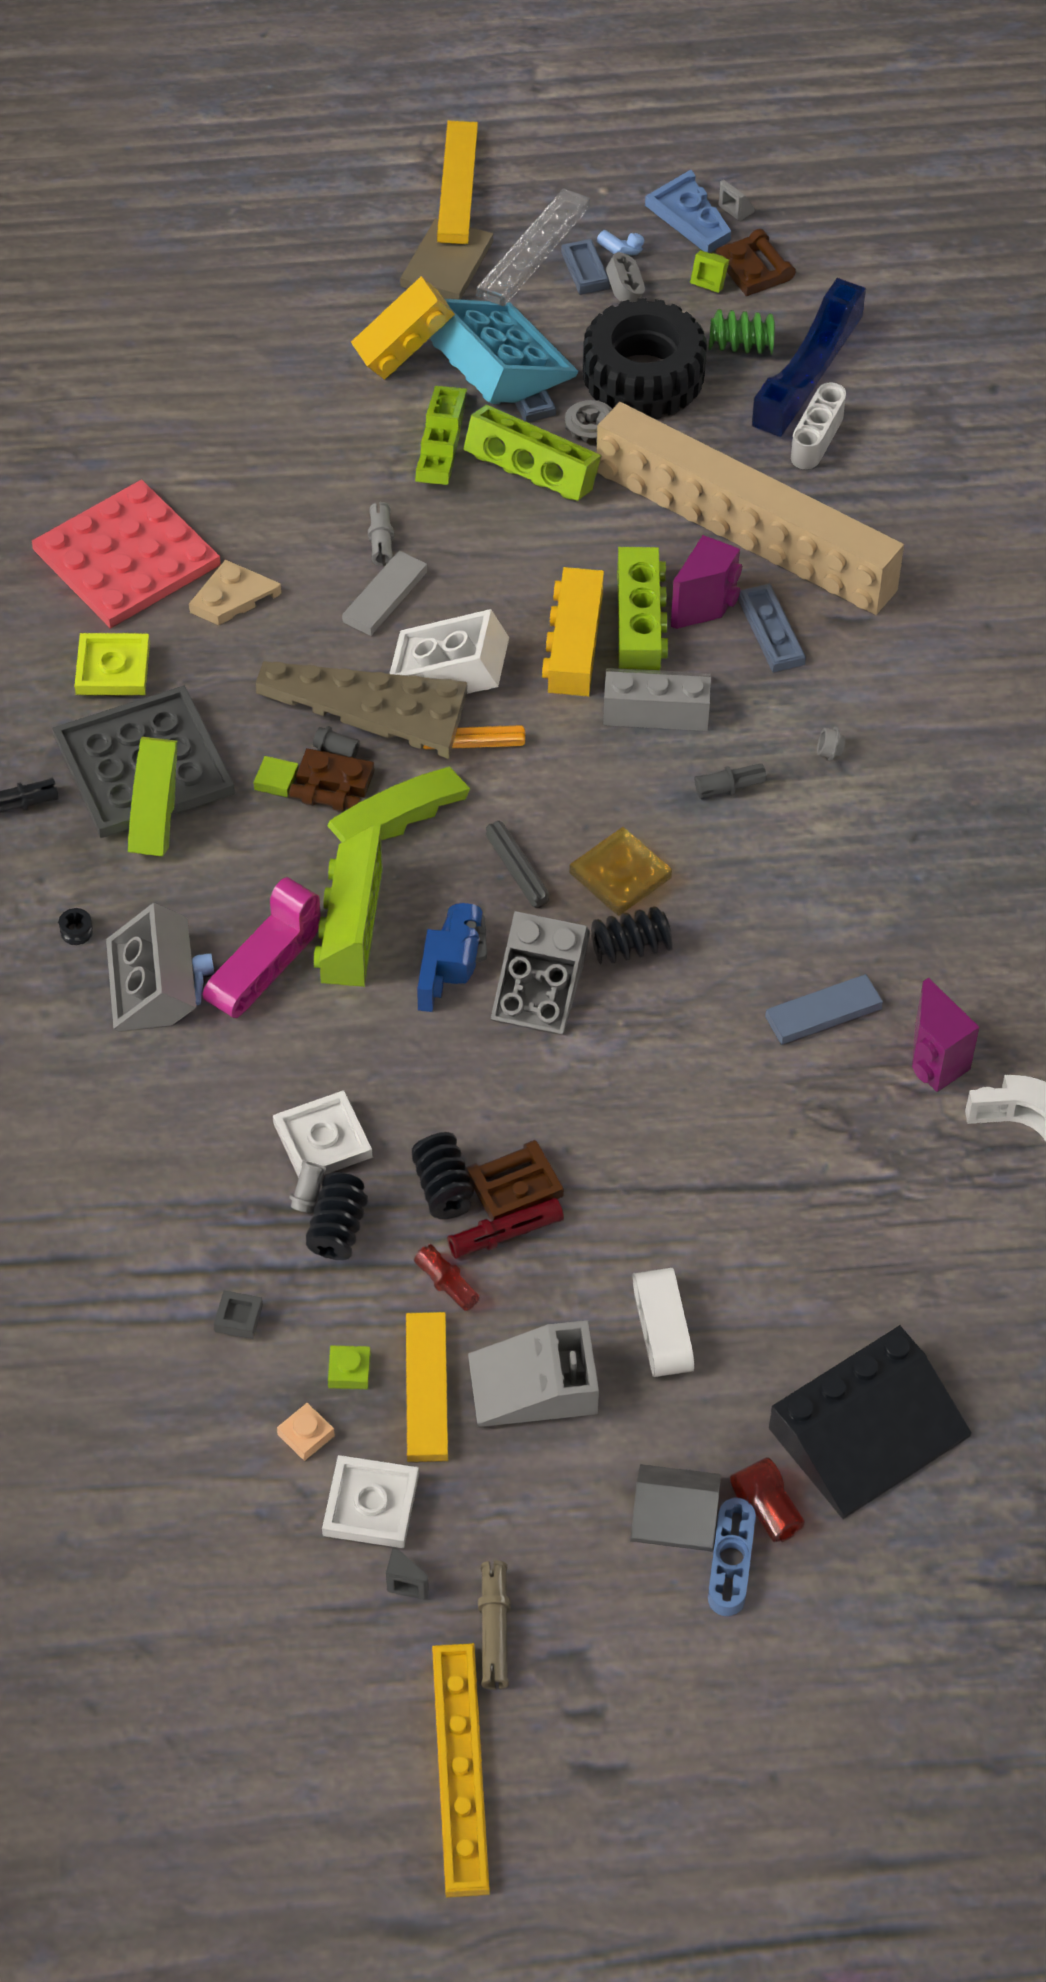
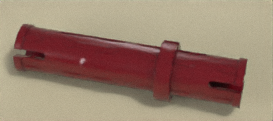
M554 1197L549 1201L519 1210L493 1221L488 1219L481 1220L476 1227L447 1236L450 1252L455 1259H458L461 1256L483 1248L487 1250L495 1249L500 1242L552 1223L563 1221V1210L558 1199Z

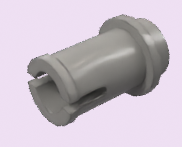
M303 1161L295 1192L290 1194L289 1199L292 1200V1208L306 1213H313L314 1207L318 1202V1193L327 1168L316 1163Z

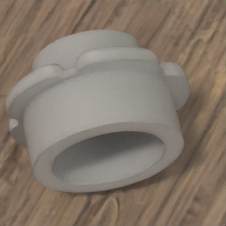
M835 726L833 729L823 728L819 736L817 754L827 757L828 761L833 760L835 756H841L844 750L845 736L840 735L838 727Z

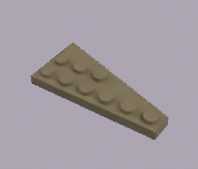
M263 661L256 680L257 694L292 706L299 703L311 706L315 714L325 716L328 712L340 716L342 723L386 738L399 736L408 739L409 745L418 749H422L426 745L437 749L439 756L448 759L468 693L467 682L454 681L452 679H434L415 675L405 676L385 674L383 672H365L346 668L336 669Z

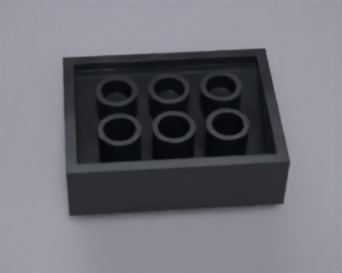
M901 1325L772 1405L769 1430L842 1519L963 1442L972 1433L927 1356Z

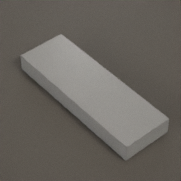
M399 550L342 614L343 623L372 636L427 573V563Z

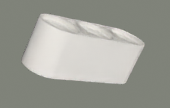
M833 382L824 383L814 394L793 433L791 462L794 466L807 470L816 467L820 463L843 421L846 390L842 385Z
M665 1268L633 1273L635 1300L653 1377L694 1371L693 1350L674 1269Z

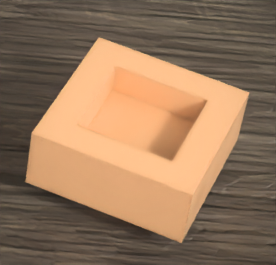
M308 1403L304 1404L277 1427L278 1436L304 1461L335 1436L334 1428Z

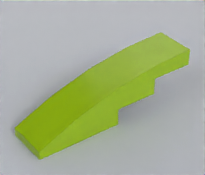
M434 387L426 413V427L421 440V453L416 467L415 482L449 484L462 426L467 388Z
M450 766L419 775L371 796L329 820L327 826L341 842L372 825H381V840L404 834L407 824L435 817L439 806L465 800L470 788Z

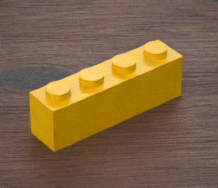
M563 567L562 580H555L553 601H558V606H551L550 626L555 628L554 632H547L546 652H551L550 658L544 657L542 678L548 679V693L589 697L603 599L604 571Z

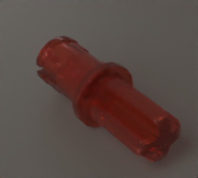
M428 1244V1247L424 1246L416 1253L414 1257L415 1264L432 1279L436 1290H444L464 1311L471 1310L478 1303L479 1295L460 1276V1268L457 1265H451L434 1245Z

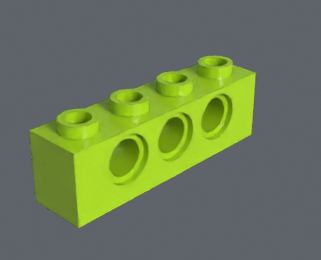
M487 404L471 415L463 450L474 454L481 461L492 462L501 466L508 473L519 474L530 479L537 486L548 487L559 492L566 499L577 501L593 490L601 455Z
M618 547L617 588L620 669L660 671L661 659L668 658V638H661V633H667V612H661L660 608L666 607V586H660V582H665L666 561H659V547Z

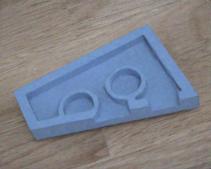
M692 170L687 171L645 196V206L702 251L711 253L716 248L731 241L730 228L717 208L712 207L707 200V193L703 187H699L696 183V176Z

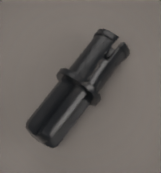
M53 777L27 785H22L20 782L17 783V787L0 791V813L18 808H23L25 811L28 810V806L58 800L57 787H54L55 781Z

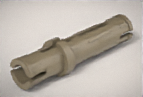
M494 1560V1569H490V1561L481 1564L482 1597L478 1599V1609L482 1613V1687L490 1690H496L495 1682H499V1689L509 1686L507 1672V1613L511 1610V1600L507 1597V1564L503 1561Z

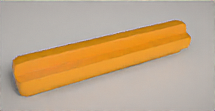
M522 725L458 727L452 749L525 745V728ZM426 745L423 746L425 750L434 749Z

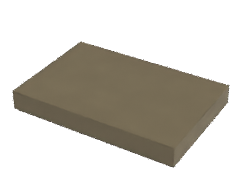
M435 218L402 274L400 286L409 288L422 276L440 292L443 298L461 300L493 243V233L470 227L468 244L437 242L438 219Z

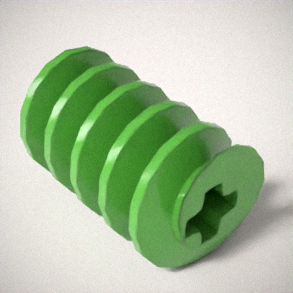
M717 309L714 317L711 318L708 350H711L714 342L718 341L720 351H724L727 343L730 342L733 352H737L740 343H743L746 353H749L753 344H756L758 354H762L766 345H768L772 355L775 336L773 314L769 313L765 322H762L760 313L756 312L752 321H749L747 312L743 311L739 320H737L734 310H730L727 318L724 319L722 310Z

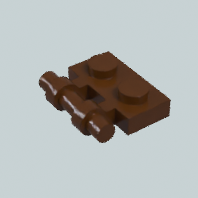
M306 748L296 774L297 784H291L289 797L301 799L303 804L313 806L315 803L332 806L333 810L344 812L346 809L360 803V797L365 798L375 771L374 762Z

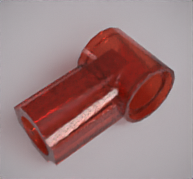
M765 1457L730 1476V1482L737 1498L748 1501V1504L753 1506L757 1518L774 1543L785 1542L804 1528L805 1521L785 1492L780 1471L769 1457Z

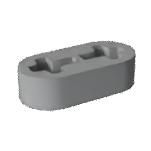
M620 252L615 253L606 267L613 293L619 301L629 300L630 302H636L645 291L639 267L636 261L629 255Z

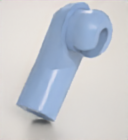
M603 230L597 237V243L612 254L620 252L634 256L643 250L641 246L644 244V238L638 233H630L628 240H620L609 231Z

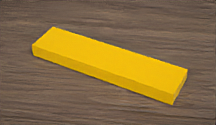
M445 1312L406 1313L407 1462L448 1461Z

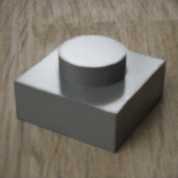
M224 1290L214 1321V1331L253 1339L263 1307L262 1297Z

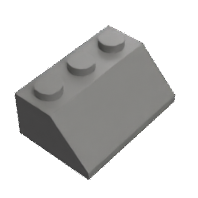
M607 668L603 725L708 731L711 675L710 673Z
M152 903L106 939L113 1028L118 1031L172 1026L196 1008L187 917Z

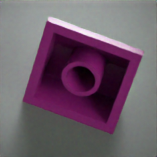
M702 535L673 581L671 627L678 629L723 617L729 606H735L740 595V587H737V581L743 567L739 563L740 548Z
M930 978L924 980L922 984L915 1022L912 1068L922 1082L928 1083L938 1092L971 1070L979 1026Z

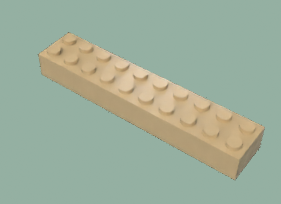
M619 402L597 425L596 453L601 455L597 473L606 479H610L632 492L650 499L659 506L683 516L688 521L695 522L714 534L738 544L743 549L749 550L769 560L771 563L783 567L800 578L806 579L826 589L829 593L835 594L874 615H877L897 592L904 549L903 543L622 402Z

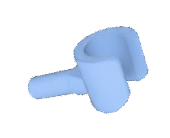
M211 953L196 955L192 959L196 1005L201 1004L203 976L214 975Z

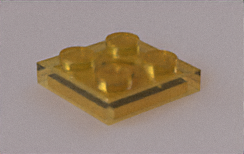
M621 827L572 862L569 873L617 916L623 914L672 878V869L624 827Z

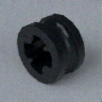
M72 908L63 912L59 917L58 923L61 938L66 943L80 945L89 941L92 937V921L87 911L81 908ZM78 923L82 924V928L76 930ZM75 924L76 927H74L73 930H70L69 926Z

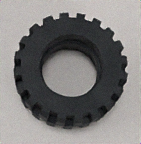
M638 298L636 302H630L629 300L621 301L616 307L611 305L603 311V315L599 313L586 329L583 341L584 384L596 401L599 400L609 405L612 409L619 402H622L654 419L661 418L666 413L668 416L675 414L679 411V407L684 409L693 402V399L702 390L707 353V340L704 336V331L701 325L695 322L696 319L687 311L683 313L681 307L673 303L670 306L666 305L663 300L655 299V302L646 301L647 298ZM650 355L663 360L642 363L629 360L627 357Z

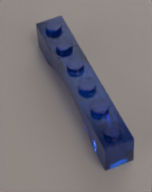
M836 278L823 297L816 317L794 357L779 374L774 377H768L754 397L752 427L782 437L863 317L865 287Z

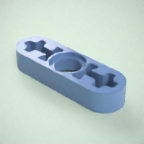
M731 1498L725 1501L718 1513L708 1603L715 1613L722 1616H733L743 1609L746 1599L756 1514L753 1506L741 1498ZM733 1513L741 1514L739 1536L730 1535ZM727 1548H735L742 1553L744 1559L737 1565H728L722 1561L720 1554ZM725 1577L733 1578L731 1601L722 1600L723 1596L721 1593L724 1590Z

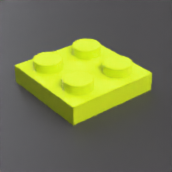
M80 633L74 684L76 695H145L150 649L149 634Z

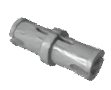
M379 502V513H377L376 503H373L369 508L371 526L368 529V537L372 543V562L375 565L383 566V555H385L386 565L393 558L391 542L394 539V530L390 523L391 507L385 502Z

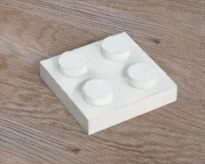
M344 1090L273 1115V1124L298 1178L303 1161L326 1167L325 1175L373 1158L372 1148Z
M338 1455L322 1526L323 1536L404 1548L419 1477V1467Z

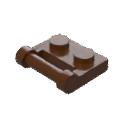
M756 229L747 238L716 248V254L724 256L725 259L729 260L727 273L746 297L788 282L795 276L796 269L790 262L784 261L769 242V236L763 229ZM760 250L775 270L769 271L754 251Z
M536 1140L525 1143L523 1149L480 1166L476 1163L465 1167L464 1170L469 1174V1183L473 1186L491 1221L549 1201L554 1197L557 1199L564 1197V1188ZM526 1163L531 1164V1166H528L526 1168H523L521 1170H518L490 1182L486 1181V1179H489L491 1177H494L496 1175H499L501 1173H504Z

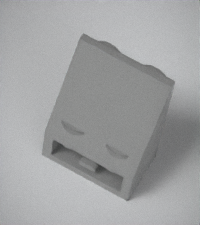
M515 911L491 1020L563 1035L585 961L590 938L588 927Z
M588 1320L548 1324L468 1353L477 1427L598 1414L599 1389Z

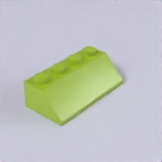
M372 825L340 843L336 859L330 858L328 879L333 881L331 888L325 887L323 900L324 909H328L327 917L321 916L319 921V938H322L323 942L322 946H316L314 951V968H320L321 983L365 987L383 872L381 825Z

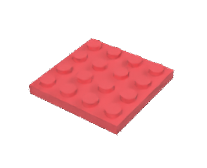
M142 479L32 540L33 550L110 629L221 565L220 555Z

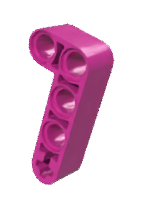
M288 877L280 880L272 891L270 897L271 915L215 972L204 988L203 999L232 1018L240 1017L313 940L319 930L321 917L319 895Z

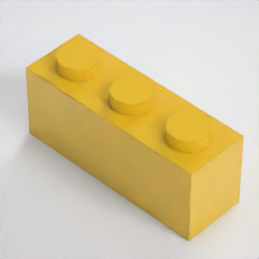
M421 276L357 335L351 343L366 366L385 380L455 314L440 292Z

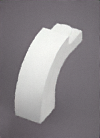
M1005 1075L1002 1088L982 1087L978 1090H970L965 1109L967 1123L1019 1122L1036 1130L1046 1141V1082L1027 1076Z

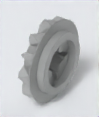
M595 400L578 402L567 410L565 414V428L571 431L573 438L582 437L584 442L588 439L597 441V425L610 413L612 408L603 402Z

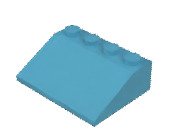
M445 299L455 315L429 339L433 342V346L441 350L449 359L450 364L457 367L464 374L466 380L483 394L482 396L486 401L492 404H500L501 402L515 403L577 376L578 370L511 302Z

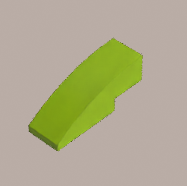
M141 737L129 823L128 852L164 856L169 849L171 813L174 810L178 741Z

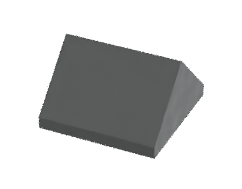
M640 1464L636 1485L631 1542L713 1552L721 1474Z

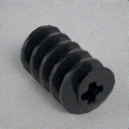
M650 907L648 915L641 909L636 910L634 918L629 913H623L620 916V921L614 916H609L606 919L605 925L600 919H595L592 922L591 938L597 960L600 964L602 963V955L605 954L612 964L615 963L618 951L622 953L625 960H630L632 948H635L639 957H644L645 945H649L652 952L657 954L659 942H663L668 951L672 950V935L669 921L663 911L661 913L658 907Z
M440 1132L423 1138L415 1143L412 1148V1161L416 1165V1173L420 1177V1185L424 1190V1197L428 1202L429 1212L434 1218L451 1219L467 1213L471 1208L469 1199L474 1194V1188L469 1183L470 1176L464 1171L465 1161L460 1158L461 1150L456 1146L457 1138L453 1133Z
M336 1172L326 1175L323 1179L322 1189L318 1194V1202L314 1207V1215L310 1220V1228L306 1233V1246L314 1254L333 1260H347L352 1256L353 1252L350 1246L356 1243L357 1239L354 1233L360 1230V1222L358 1220L363 1218L364 1209L362 1207H365L368 1203V1196L363 1192L365 1186L360 1178L351 1174Z

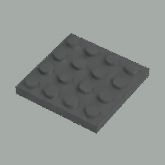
M185 685L52 728L56 743L100 838L129 829L133 784L141 737L178 741L174 810L171 815L235 794L234 784Z

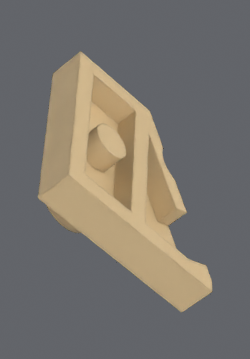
M225 560L189 603L190 613L214 624L221 625L233 619L236 614L245 613L255 608V601L268 595H271L273 599L281 594V583Z

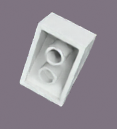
M491 609L401 630L390 674L467 682V694L489 690L499 685L509 636Z

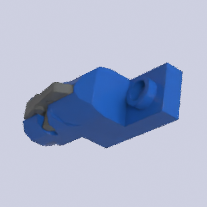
M468 903L454 904L449 907L441 930L427 929L417 988L418 1011L433 1012L435 998H442L444 983H467L474 972L476 963L487 959L485 916L482 915L483 912L480 907Z

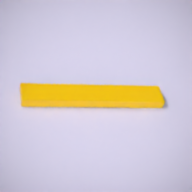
M447 120L437 242L468 244L478 122Z
M474 1643L432 1646L445 1895L446 1898L490 1895Z

